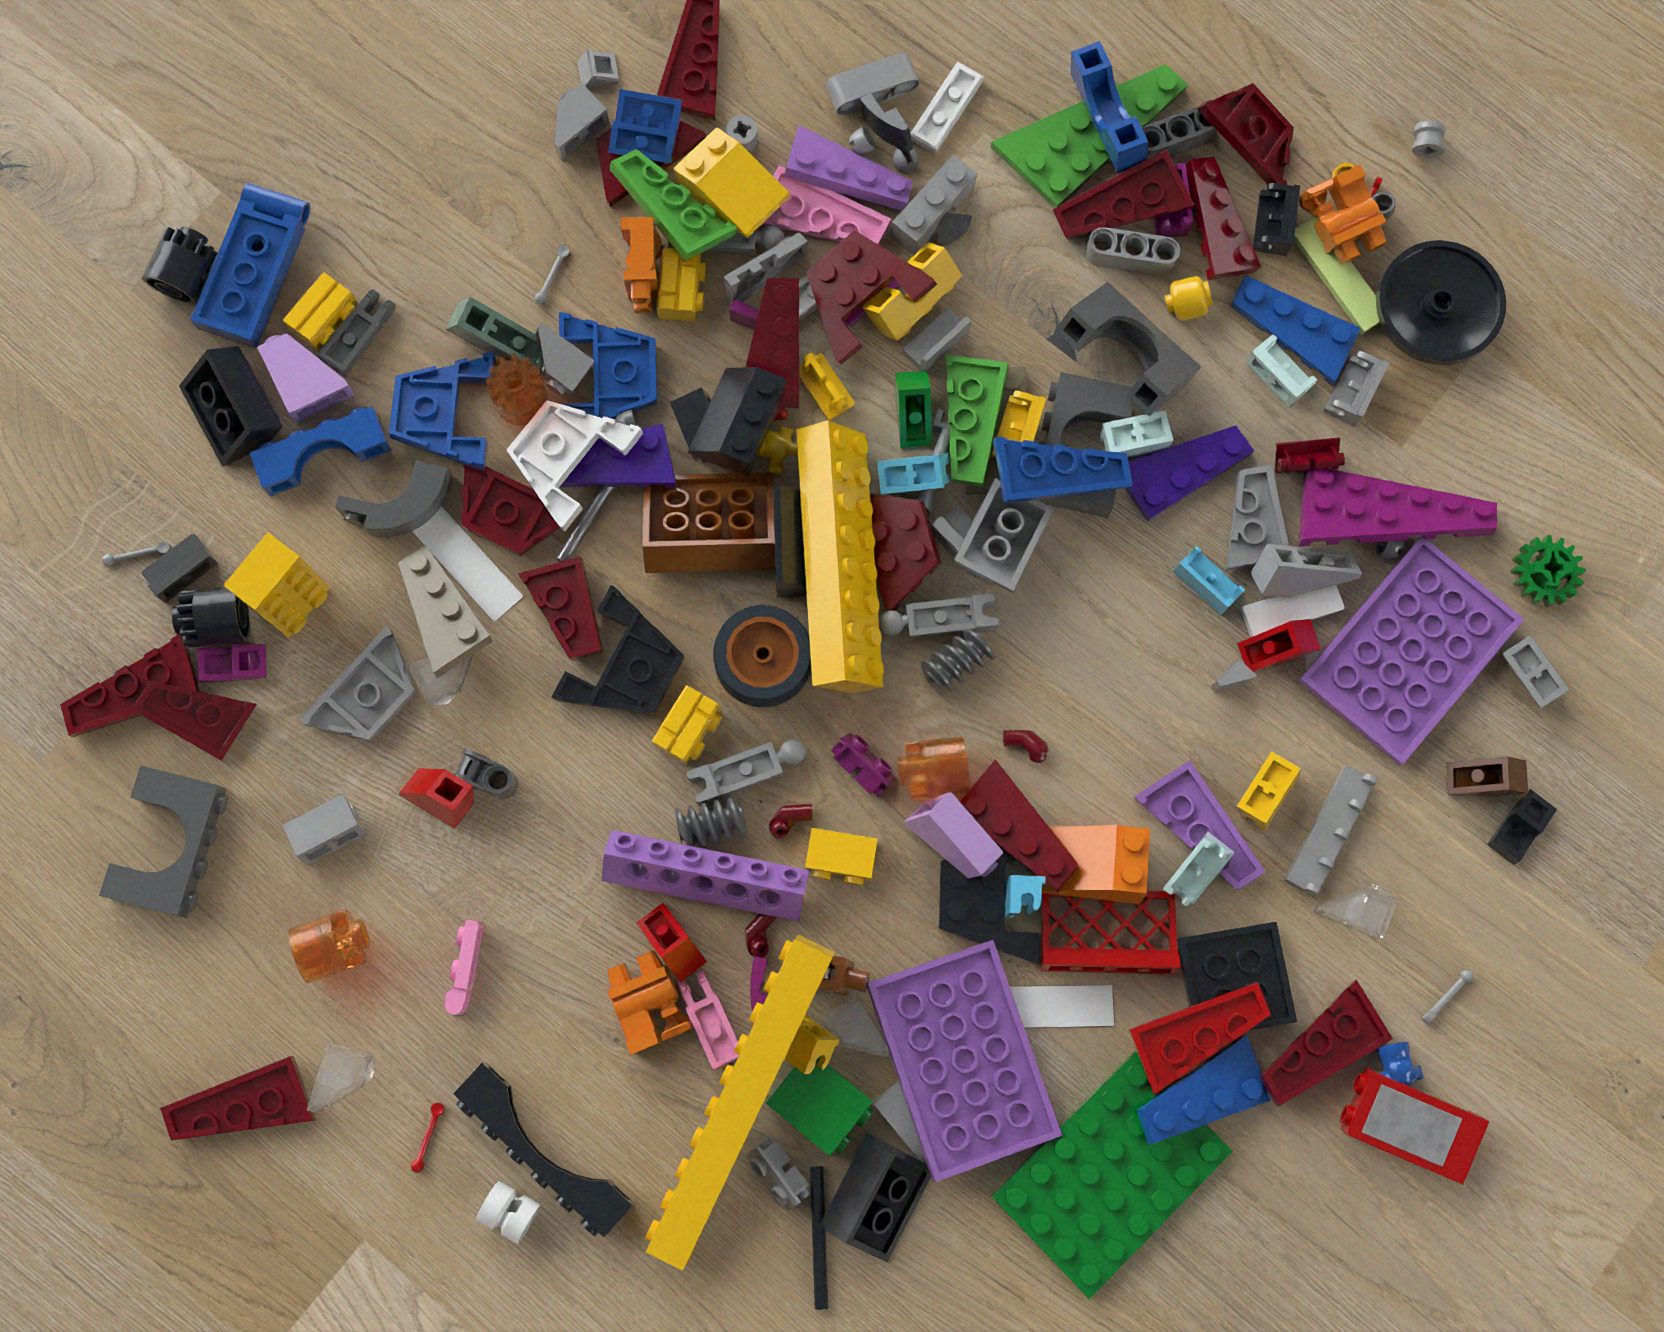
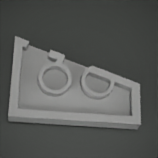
M800 232L792 237L788 236L777 246L725 275V297L730 306L735 299L744 302L765 286L767 278H776L807 254V240Z
M1272 465L1243 469L1237 473L1226 571L1255 566L1267 544L1289 546Z

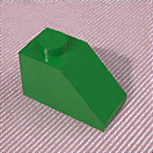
M927 371L895 373L900 448L932 445L931 386Z

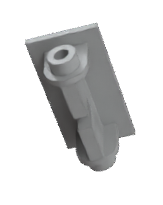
M768 1137L759 1146L746 1154L750 1159V1166L754 1173L760 1178L765 1179L771 1188L770 1192L774 1200L779 1205L785 1206L787 1210L799 1204L802 1199L811 1193L807 1188L809 1186L808 1182L795 1165L787 1172H784L781 1168L790 1161V1158L777 1141L773 1142Z

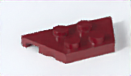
M1254 83L1198 106L1197 110L1267 184L1279 183L1287 185V181L1283 180L1284 166L1290 163V143L1293 139L1294 127Z
M680 121L672 162H653L665 170L699 145L706 138V134L704 131ZM612 128L596 138L605 196L609 207L629 195V192L610 171L611 161L623 156L608 153Z
M463 464L464 485H462L463 509L461 514V526L463 529L520 557L560 529L534 489L485 466V470H480Z
M870 494V502L873 507L872 531L875 538L874 560L877 569V579L886 611H896L900 607L898 604L910 592H914L922 584L925 576L934 572L941 564V560L923 501Z

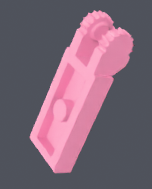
M466 920L465 927H459L456 945L461 947L459 960L453 961L450 979L455 980L454 988L446 993V1003H444V1008L449 1012L448 1014L462 1015V1013L465 1014V1011H468L467 1008L471 999L484 929L482 922Z
M702 970L696 973L698 976L697 980L707 998L695 1003L688 983L685 980L677 983L688 1006L686 1011L714 1071L738 1059L739 1055L734 1053L738 1040L718 995L713 993L710 983Z

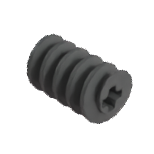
M965 629L962 632L963 639L957 636L952 639L953 647L949 644L942 646L943 655L939 652H933L931 655L932 662L926 659L921 661V668L927 681L940 696L943 697L940 687L944 686L950 691L954 689L951 679L954 678L961 684L964 682L962 671H966L973 676L975 674L972 667L973 663H976L981 668L985 667L982 658L984 655L991 660L995 659L992 649L979 633Z
M731 797L728 798L726 808L724 809L719 801L715 800L713 811H710L705 803H701L699 814L696 813L692 805L688 806L687 816L685 817L679 808L675 809L681 844L682 841H685L687 845L694 847L695 838H698L702 846H707L709 835L717 844L720 843L721 833L723 832L727 839L732 841L735 830L739 832L742 838H746L747 828L741 798L739 806H736Z

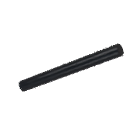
M824 1166L810 1167L814 1306L816 1310L828 1309L826 1230L819 1227L825 1215Z

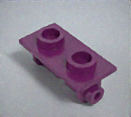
M849 733L841 737L840 740L845 745L839 742L832 748L831 752L835 755L833 758L849 774L859 766L862 771L854 779L870 795L874 793L879 797L887 789L883 783L888 786L897 779L892 774V767L882 758L877 759L869 751L868 743L859 735Z

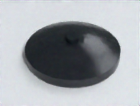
M1435 240L1409 247L1391 262L1378 285L1376 308L1385 334L1403 353L1428 364L1452 365L1467 361L1480 354L1495 339L1504 322L1506 295L1498 273L1481 254L1456 242Z

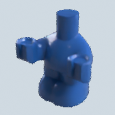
M1409 1042L1386 1045L1376 1049L1384 1070L1380 1074L1408 1086H1411L1416 1080L1424 1078L1421 1066H1414L1412 1064Z

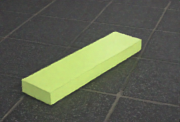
M1318 216L1313 217L1295 229L1294 242L1352 323L1360 327L1359 332L1363 335L1380 324L1376 308V295L1351 261L1342 265L1334 251L1326 254L1323 248L1324 243L1320 240L1314 229V224L1319 218Z

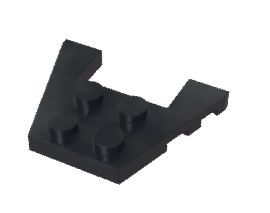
M610 585L597 611L599 614L627 627L596 686L565 671L551 698L557 702L655 715L685 657L616 587Z
M1003 851V854L996 860L998 863L997 867L985 877L980 875L967 878L946 859L940 861L938 929L978 944L993 940L998 951L1021 958L1032 964H1039L1040 933L1005 931L1006 863L1019 862Z

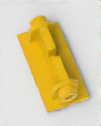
M811 352L803 358L805 363L799 366V377L828 421L856 405L822 352L816 356Z

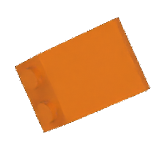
M1122 825L1049 827L1078 863L1079 868L1058 893L1046 883L1042 886V893L1133 904L1141 903L1147 894L1150 829Z

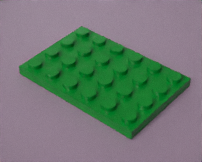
M1136 1051L1059 1126L1062 1136L1044 1142L991 1195L1000 1207L1088 1299L1118 1271L1233 1152L1207 1124L1153 1144L1147 1143L1136 1110L1170 1086L1167 1085L1157 1094H1153Z

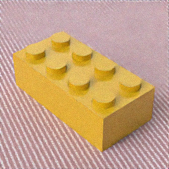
M267 532L223 585L288 638L292 633L296 634L304 627L307 621L306 616L313 608H318L324 603L328 596L327 591L330 589L299 555L269 532Z

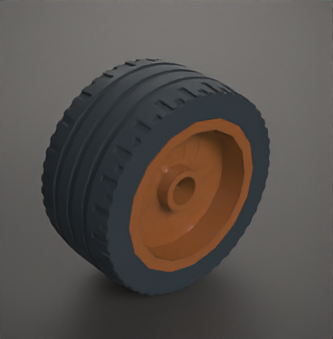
M756 605L744 608L733 614L723 624L716 637L713 648V661L717 677L724 689L732 697L744 704L755 707L780 705L793 698L808 680L811 672L809 635L800 621L782 608L771 605ZM765 652L769 653L767 659L761 660L757 657L758 653L762 656Z

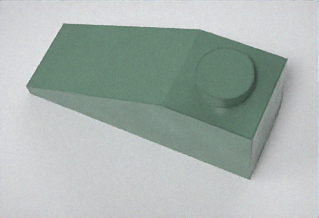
M472 297L458 302L445 330L480 349L494 352L499 357L537 373L541 371L536 335Z

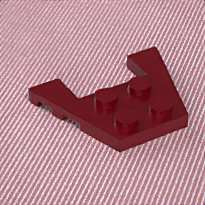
M855 230L806 271L834 357L841 365L863 347L845 324V320L890 282L896 279L915 303L937 285L932 277Z

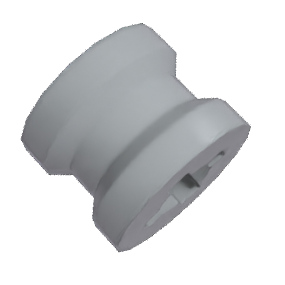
M746 115L733 117L727 124V135L738 141L749 153L752 152L758 143L757 124L751 117Z
M1423 121L1416 124L1413 128V135L1416 137V141L1412 144V153L1424 158H1433L1443 154L1444 143L1442 142V137L1445 135V125L1437 121Z

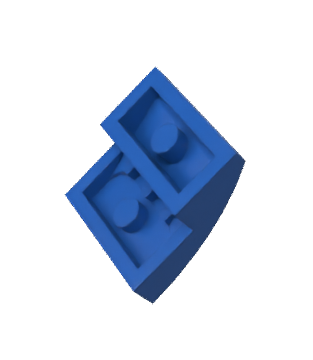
M620 89L608 153L625 155L637 149L650 160L671 163L683 100Z

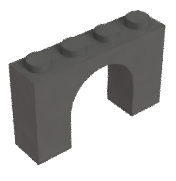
M1108 282L1073 306L1055 329L1078 352L1093 340L1102 337L1117 340L1129 347L1141 360L1145 372L1128 391L1126 396L1149 417L1179 393L1201 368L1197 362Z
M1061 372L1058 381L1051 382L1048 400L1053 401L1051 412L1045 411L1041 430L1047 431L1045 442L1039 441V444L1061 445V434L1069 426L1080 421L1106 423L1130 418L1134 402L1126 394L1132 387ZM1116 490L1037 500L1049 506L1108 518L1113 510Z
M140 765L130 798L173 810L181 818L185 826V847L175 863L157 872H143L109 863L99 896L187 918L189 912L194 910L198 900V893L195 892L198 881L204 878L207 871L208 861L205 859L208 849L214 845L217 839L218 828L215 826L219 814L222 815L227 806L228 796L225 795L227 789L216 784Z

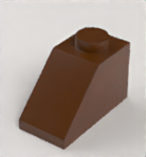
M1505 756L1446 762L1447 789L1450 796L1528 794L1526 760Z

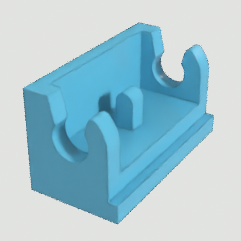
M949 453L877 462L881 494L944 488V484L949 483L951 480V476L947 475L945 466L950 462Z
M1196 546L1173 572L1222 615L1245 589L1241 585H1236L1201 553L1202 549Z
M1011 875L1005 880V918H1013L1014 914H1019L1021 906L1027 905V915H1030L1033 910H1038L1041 905L1042 886L1045 884V877Z

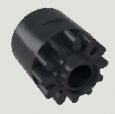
M184 226L181 229L176 228L175 230L167 227L157 245L156 251H154L142 280L156 291L170 298L194 304L218 253L214 251V247L207 245L209 240L202 233Z
M218 587L209 591L204 589L181 591V595H178L180 605L173 606L172 624L176 635L184 636V645H188V648L209 646L212 643L218 645L246 642L250 634L249 608L226 587Z

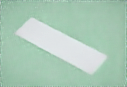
M442 506L427 523L412 531L494 622L524 597Z
M1112 985L1010 987L1024 1027L1114 1026Z

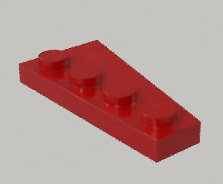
M1256 982L1129 1029L1152 1092L1155 1095L1271 1014L1260 986Z

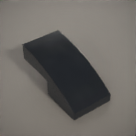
M871 93L861 97L860 102L864 121L874 133L900 150L906 152L913 150L910 129L896 107L884 113Z
M1529 789L1528 794L1522 796L1487 845L1513 865L1521 861L1535 837L1542 834L1557 808L1532 789Z

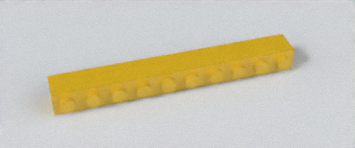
M799 934L793 942L789 940L785 942L778 959L784 961L779 973L771 972L763 989L769 992L764 1004L757 1002L748 1020L754 1024L748 1036L742 1033L734 1049V1053L738 1054L739 1057L734 1067L726 1066L719 1081V1084L723 1085L724 1088L719 1098L714 1095L712 1096L704 1112V1115L708 1116L709 1120L704 1129L699 1126L697 1127L689 1146L695 1149L689 1160L683 1157L674 1177L680 1179L675 1191L667 1190L659 1207L665 1210L660 1222L655 1219L653 1220L645 1236V1239L650 1241L646 1253L681 1271L684 1270L835 954L834 951Z

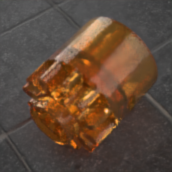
M513 354L509 361L501 357L499 358V366H491L489 368L491 375L490 378L486 379L489 396L501 418L511 424L527 425L543 404L549 400L544 380L539 368L531 364L528 357L524 360H518L517 355Z
M962 736L904 743L905 756L897 757L900 786H908L911 799L937 797L949 792L953 795L969 793V769Z
M344 909L289 929V942L295 963L302 978L308 984L366 963L365 958L367 956L364 949L370 947L369 936L363 921L360 918L355 920L350 910Z

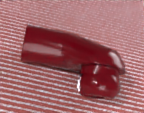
M1003 730L1004 747L1023 746L1030 752L1029 757L1032 762L1042 763L1046 760V753L1049 750L1048 745L1035 732L1031 730Z
M812 804L784 805L780 807L769 823L771 835L776 839L785 838L796 821L813 820Z
M759 913L745 928L746 949L753 957L762 958L768 954L769 945L767 943L766 930L777 917Z

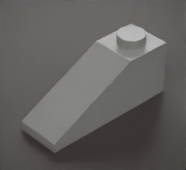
M1267 544L1253 567L1251 575L1262 595L1293 597L1359 579L1362 572L1350 552Z

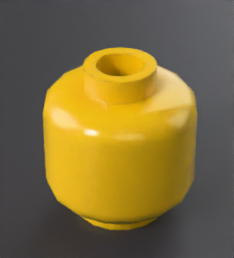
M1192 276L1172 282L1170 285L1171 294L1165 295L1168 313L1175 312L1177 319L1180 321L1205 316L1209 311V306H1213L1208 281L1203 282L1199 276Z

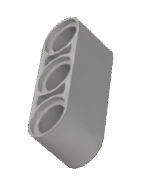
M898 53L839 73L831 77L825 86L838 115H846L861 110L860 98L869 93L873 95L879 104L912 92L919 86L920 81L908 53Z
M1106 227L1098 228L1091 233L1085 250L1087 260L1093 265L1153 275L1169 274L1174 269L1180 255V246L1173 238ZM1094 244H1105L1108 250H1098ZM1126 248L1136 249L1139 255H1130ZM1157 253H1166L1170 260L1160 259Z

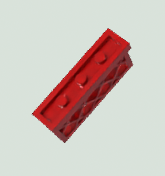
M1147 891L1143 898L1146 901L1143 904H1133L1138 909L1127 920L1112 907L1116 901L1108 903L1106 900L1096 899L1104 909L1092 919L1079 906L1086 898L1042 893L1041 972L1175 975L1179 970L1180 954H1177L1175 893L1170 895L1166 891ZM1049 897H1062L1071 907L1058 918L1049 909ZM1071 898H1080V899H1079L1077 902H1075V901H1073ZM1152 900H1167V914L1160 921L1146 908ZM1074 910L1088 923L1077 935L1062 922ZM1107 911L1122 924L1110 936L1096 923ZM1140 912L1155 925L1144 937L1129 924ZM1049 917L1055 922L1050 928ZM1167 919H1168V929L1163 925V923H1164ZM1057 926L1072 939L1065 947H1050L1049 934ZM1091 927L1105 940L1098 948H1089L1079 939ZM1124 928L1139 941L1132 949H1122L1113 940ZM1159 929L1168 938L1169 950H1156L1147 939ZM1074 943H1076L1080 948H1070V947H1071ZM1107 944H1109V945L1112 946L1114 949H1107V948H1104V947H1105ZM1141 945H1143L1146 949H1138V948H1139Z

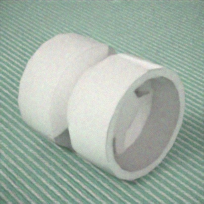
M499 1180L485 1199L475 1221L491 1230L497 1227L500 1228L501 1236L518 1245L535 1219L541 1204L526 1195L518 1198L514 1188Z

